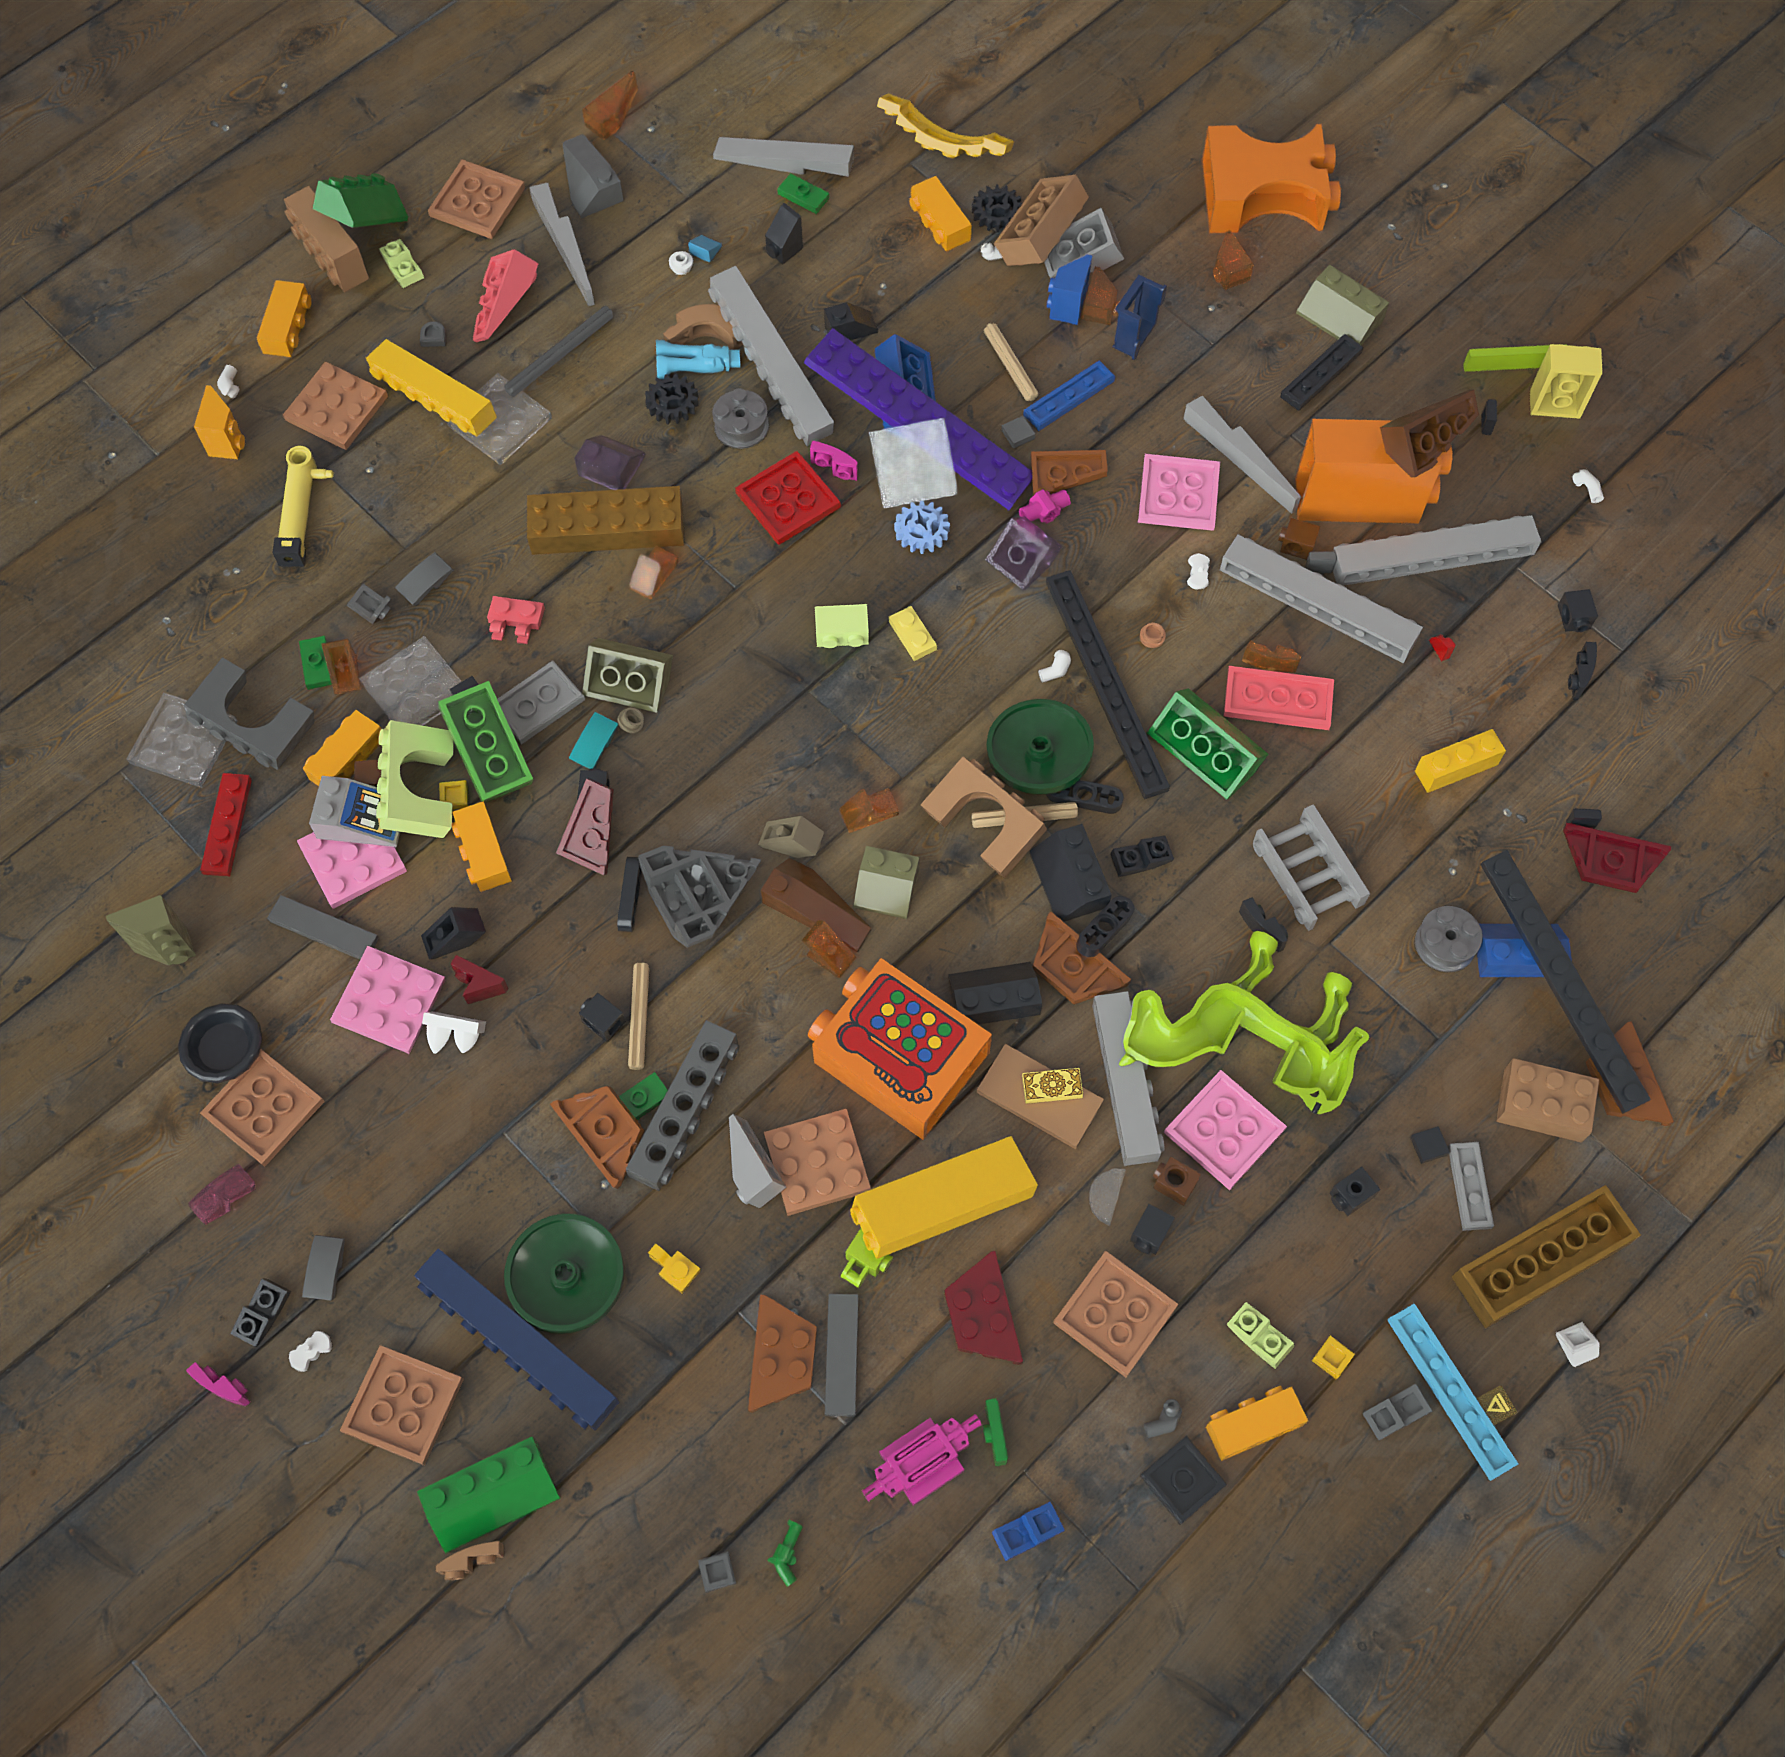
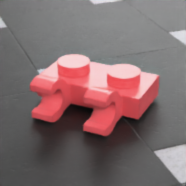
M493 596L487 616L488 622L491 623L489 631L493 632L492 639L502 641L507 625L516 627L517 643L528 644L531 629L539 630L545 610L544 603Z

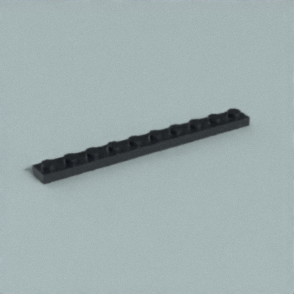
M1071 570L1046 577L1048 589L1144 800L1169 792L1170 785Z
M1508 850L1483 861L1480 864L1622 1114L1650 1101L1649 1095Z

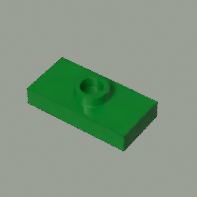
M791 173L777 188L778 195L815 214L830 199L828 192Z
M320 636L299 641L307 689L333 685L326 637Z
M654 1072L621 1094L619 1098L636 1120H638L661 1104L668 1089Z
M989 1399L985 1401L988 1424L983 1425L985 1442L992 1445L995 1466L1006 1465L1008 1454L999 1403L996 1399Z

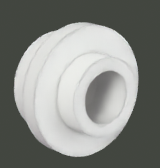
M676 252L669 258L670 268L676 274H687L693 266V258L687 252Z

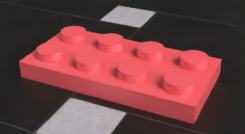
M1229 666L1223 717L1329 730L1331 726L1334 679Z

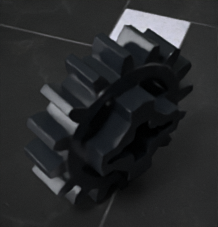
M998 184L995 185V189L986 186V192L979 190L978 196L973 198L974 221H979V227L986 225L987 231L995 228L996 232L999 233L1000 228L1005 229L1023 204L1021 203L1022 197L1016 196V190L1009 192L1008 186H1005L1003 189H999Z
M665 374L664 380L658 377L655 378L656 385L650 383L648 385L649 391H645L646 408L649 409L650 416L656 415L658 422L666 419V424H670L671 420H675L676 424H679L680 418L686 421L689 420L688 413L695 414V407H699L698 390L695 389L694 382L688 383L686 376L678 379V374H674L673 378H669L668 374Z

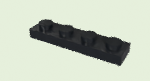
M1343 334L1281 391L1280 398L1300 411L1362 354L1363 347L1346 334Z

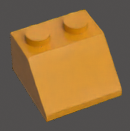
M206 385L194 428L208 456L238 459L240 450H243L245 446L244 435L241 434L237 420L234 419L229 407L212 386Z

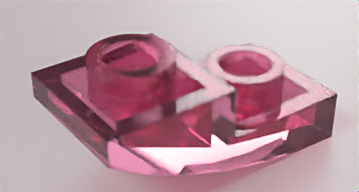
M237 1164L204 1187L188 1205L206 1225L231 1211L230 1203L255 1190V1181Z

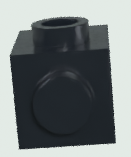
M1361 1166L1333 1187L1330 1191L1331 1201L1339 1211H1344L1349 1216L1372 1200L1381 1189Z

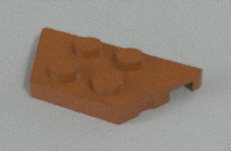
M1050 912L1048 914L1033 969L1071 1003L1075 1005L1092 999L1095 996L1127 987L1130 984L1131 979L1101 953L1095 957H1086L1080 954L1076 948V942L1080 935L1054 913Z
M1632 1021L1627 1022L1614 1036L1649 1095L1650 1101L1622 1114L1591 1058L1585 1063L1591 1077L1599 1079L1597 1092L1607 1115L1616 1117L1627 1116L1632 1120L1642 1122L1650 1120L1660 1122L1662 1126H1669L1674 1122Z
M609 1086L595 1089L590 1093L577 1094L572 1098L562 1101H553L550 1104L612 1187L618 1189L622 1185L627 1173L626 1167L645 1131L612 1087Z
M761 1294L749 1395V1412H755L761 1407L774 1402H780L787 1399L788 1396L800 1394L812 1387L817 1326L768 1296Z

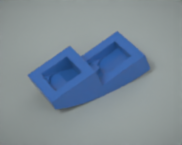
M1049 1502L995 1529L992 1534L1005 1561L1065 1530L1052 1503Z

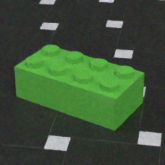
M489 681L438 701L440 712L481 802L484 801V804L532 784L533 777Z

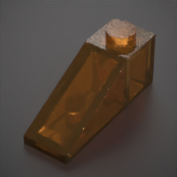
M630 71L582 109L585 126L604 141L621 128L638 88L634 71Z

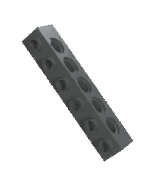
M707 1020L705 1021L626 1167L630 1178L657 1191H660L663 1184L667 1185L670 1182L674 1173L672 1167L676 1159L680 1160L687 1149L685 1142L690 1133L694 1135L701 1121L699 1116L703 1109L707 1110L714 1097L712 1092L716 1084L720 1085L723 1082L727 1073L725 1067L728 1061H733L737 1056L740 1045H738L736 1033ZM709 1053H717L719 1055L714 1061L705 1060L706 1055ZM697 1077L706 1079L704 1084L700 1086H694L691 1083ZM688 1101L693 1104L689 1110L682 1111L678 1109L682 1102ZM671 1126L680 1128L678 1133L673 1136L665 1134L666 1129ZM657 1151L666 1153V1156L661 1161L652 1160V1155Z

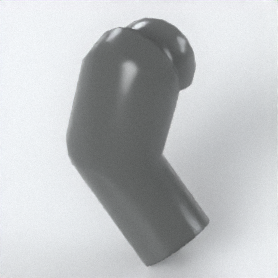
M1169 1399L1164 1403L1159 1420L1144 1423L1147 1438L1171 1433L1176 1429L1182 1416V1408L1177 1400Z

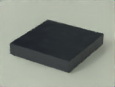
M1187 1436L1140 1475L1179 1525L1227 1485Z

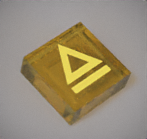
M1501 1385L1476 1398L1493 1425L1518 1413Z

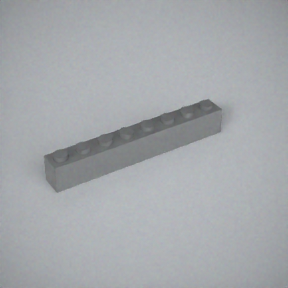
M734 266L710 277V289H708L712 301L719 304L723 319L726 322L729 321L733 326L732 331L737 341H742L748 359L750 361L754 360L757 365L758 375L762 380L767 381L771 396L774 400L778 399L782 405V413L787 420L790 419L793 423V429L799 440L803 439L806 446L812 444V441H819L833 434L834 421L738 268Z
M1531 515L1525 517L1514 516L1500 521L1490 520L1486 523L1475 525L1465 524L1461 527L1450 529L1445 527L1425 533L1419 531L1412 535L1400 537L1394 535L1381 540L1369 539L1356 544L1344 543L1333 549L1336 554L1333 574L1336 583L1344 586L1535 555L1541 539Z
M1237 535L1223 556L1220 571L1402 663L1407 659L1423 627L1415 621L1406 619L1394 613L1391 609L1382 607L1370 601L1367 597L1358 595L1348 590L1345 586L1336 584L1324 578L1321 574L1312 572L1302 567L1299 563L1278 555L1274 550L1266 549L1256 544L1252 539Z

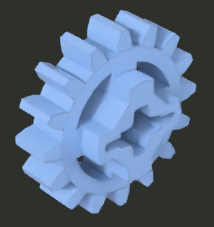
M923 500L920 501V506H916L915 503L911 502L910 509L902 507V514L896 515V539L902 540L903 548L910 545V552H914L916 548L920 549L921 554L924 553L926 548L930 552H934V545L941 548L943 540L948 539L950 529L948 515L942 514V507L934 509L933 502L928 506H925Z

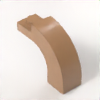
M714 304L692 306L676 314L677 324L669 327L663 333L664 340L672 344L686 345L695 338L711 336L722 340L732 350H737L744 345L742 341H737L731 323L723 319L720 311L721 307Z

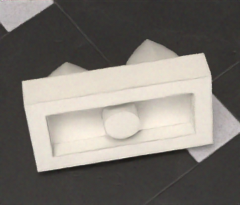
M431 1011L424 1012L422 1024L427 1025V1039L433 1053H437L444 1047L452 1029L454 1030L457 1047L462 1053H465L476 1043L479 1033H484L486 1021Z

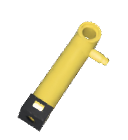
M295 446L286 455L288 471L278 538H274L272 551L279 567L305 566L306 549L304 547L312 481L313 479L333 478L334 476L332 470L317 469L308 448L305 446Z

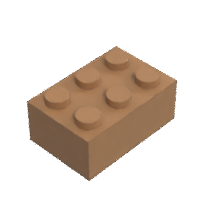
M1513 1058L1504 1069L1496 1122L1582 1143L1592 1133L1599 1079Z

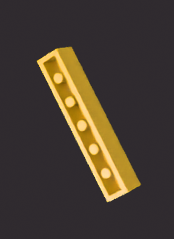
M387 339L366 357L370 366L369 371L377 380H384L392 389L405 393L410 400H417L427 410L437 412L445 421L455 423L463 432H470L477 437L497 418L490 400Z

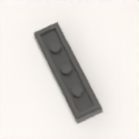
M280 895L267 917L269 922L360 960L367 946L374 948L379 940L376 934Z
M829 1294L825 1416L855 1417L858 1294Z

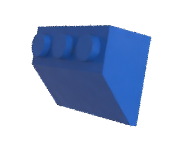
M1479 924L1482 930V944L1477 952L1480 977H1544L1514 924ZM1550 924L1572 961L1569 938L1558 924Z

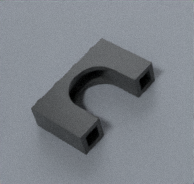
M222 657L184 704L187 719L195 726L200 727L202 725L209 729L210 733L217 739H226L231 742L239 752L243 754L248 752L255 756L256 760L263 766H271L278 770L314 724V712L290 698L270 723L258 728H246L237 725L228 717L227 710L230 703L247 683L245 670Z

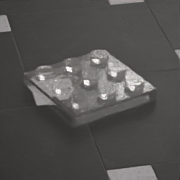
M497 373L477 391L478 394L491 401L497 418L477 437L470 432H463L451 421L447 422V425L501 465L552 419V415L549 410L523 391H520L514 397L507 394L504 385L509 381Z
M945 418L869 432L883 508L958 494Z
M425 636L359 678L361 684L390 720L422 726L441 714L438 701L452 696L450 689L462 682Z
M163 693L129 753L127 760L132 765L202 788L227 740H219L204 726L198 727L192 724L187 719L184 704L187 700ZM227 714L234 723H237L235 716Z

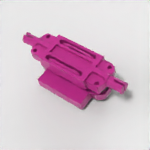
M973 1414V1416L961 1424L951 1418L940 1426L938 1423L934 1424L932 1419L929 1418L881 1450L879 1453L885 1463L875 1469L877 1481L861 1490L864 1496L866 1495L868 1502L883 1491L891 1498L904 1491L914 1506L964 1472V1468L957 1457L960 1451L969 1446L967 1434L982 1425L980 1420H977L976 1414Z

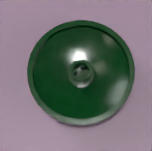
M1048 699L1027 700L1007 708L991 725L986 744L988 761L997 777L1008 786L1030 794L1055 793L1075 784L1090 767L1094 751L1092 730L1085 718L1072 707Z
M557 1214L535 1222L516 1239L509 1251L505 1264V1288L508 1298L517 1313L532 1326L550 1333H574L596 1324L613 1308L623 1287L624 1261L614 1237L600 1223L582 1215Z

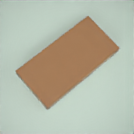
M1005 1044L976 1093L1076 1149L1103 1104L1104 1099L1082 1087V1098L1025 1103L1022 1074L1052 1070Z

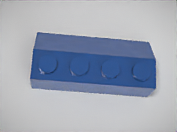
M896 334L875 348V356L878 361L936 402L929 352ZM883 420L884 430L901 439L907 438Z

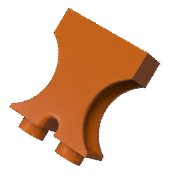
M1316 124L1313 130L1304 137L1286 143L1260 141L1244 133L1237 125L1208 126L1202 164L1209 233H1238L1243 225L1253 218L1272 213L1296 216L1311 224L1317 231H1323L1327 212L1337 211L1339 208L1340 183L1339 181H1329L1328 174L1334 172L1336 153L1334 144H1324L1322 124Z

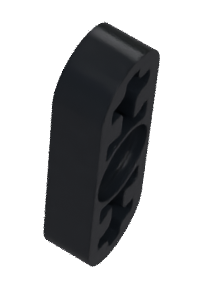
M1084 780L1077 781L1072 786L1060 791V794H1046L1047 798L1054 803L1076 802L1078 808L1107 814L1117 813L1122 808L1124 799L1122 791L1117 787ZM1070 787L1074 788L1072 797L1069 796ZM1086 789L1091 792L1092 797L1089 800H1082L1077 796V792ZM1097 793H1100L1099 802H1095ZM1109 796L1114 797L1113 804H1108Z
M628 856L626 859L618 911V931L633 932L642 876V868L638 857Z
M1124 896L1113 898L1081 932L1076 942L1078 952L1086 957L1097 956L1128 923L1135 909L1133 902ZM1124 909L1117 917L1114 916L1116 910ZM1107 922L1111 925L1112 930H1102L1098 923ZM1095 935L1097 937L1095 943H1092L1090 946L1086 944Z

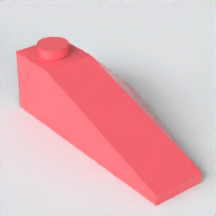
M515 249L491 257L482 285L486 287V293L480 297L479 304L483 305V310L476 318L473 341L477 343L490 338L536 280L537 262Z

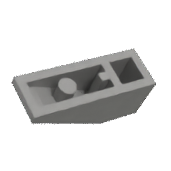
M732 1114L729 1117L733 1180L738 1187L736 1193L746 1205L751 1204L761 1208L784 1190L786 1186L747 1120Z

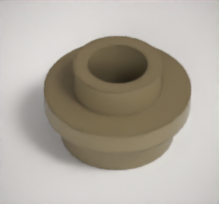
M636 708L622 710L617 718L619 726L628 733L639 732L644 724V717Z

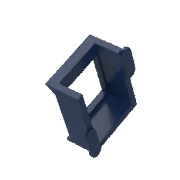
M1138 274L1115 308L1118 312L1115 343L1112 348L1131 356L1133 360L1137 358L1140 347L1157 324L1159 306L1165 300L1167 285L1164 284L1162 286ZM1135 300L1134 311H1128V308Z

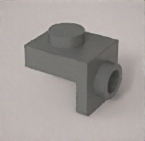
M362 584L347 606L373 624L377 618L383 620L391 609L387 605L391 598L388 595L383 598L365 584Z

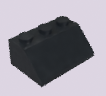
M1083 824L1057 831L1029 851L1051 909L1063 922L1103 910L1110 902L1112 894Z
M1031 962L948 974L954 1008L978 1025L1041 1014L1042 999L1038 979Z

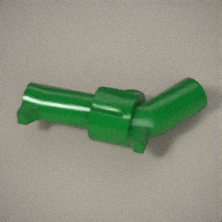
M791 1520L787 1522L789 1529L783 1543L778 1544L773 1557L767 1560L775 1565L777 1573L787 1587L797 1580L788 1565L796 1563L793 1548L803 1528L802 1525Z

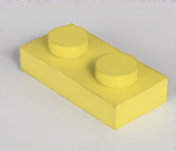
M912 606L889 616L890 625L914 661L937 650V644Z

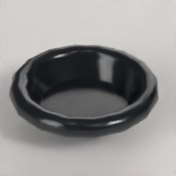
M221 1003L206 1007L194 1015L181 1032L178 1043L180 1062L188 1074L202 1082L222 1083L236 1079L249 1070L259 1056L263 1042L260 1023L252 1012L239 1005Z

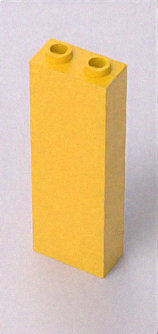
M1012 1136L858 1194L854 1198L850 1212L856 1225L860 1224L864 1232L863 1240L869 1251L872 1250L876 1259L1030 1199L1033 1197L1038 1184Z

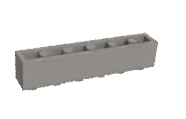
M1128 991L1095 996L1092 1005L1124 1166L1156 1162L1159 1160L1161 1151H1164L1162 1134H1157L1155 1124L1159 1123L1157 1108L1152 1107L1150 1097H1153L1151 1080H1146L1144 1070H1147V1064L1142 1061H1135L1127 1066H1119L1120 1060L1126 1053L1123 1040L1130 1021L1133 1000L1130 1001Z

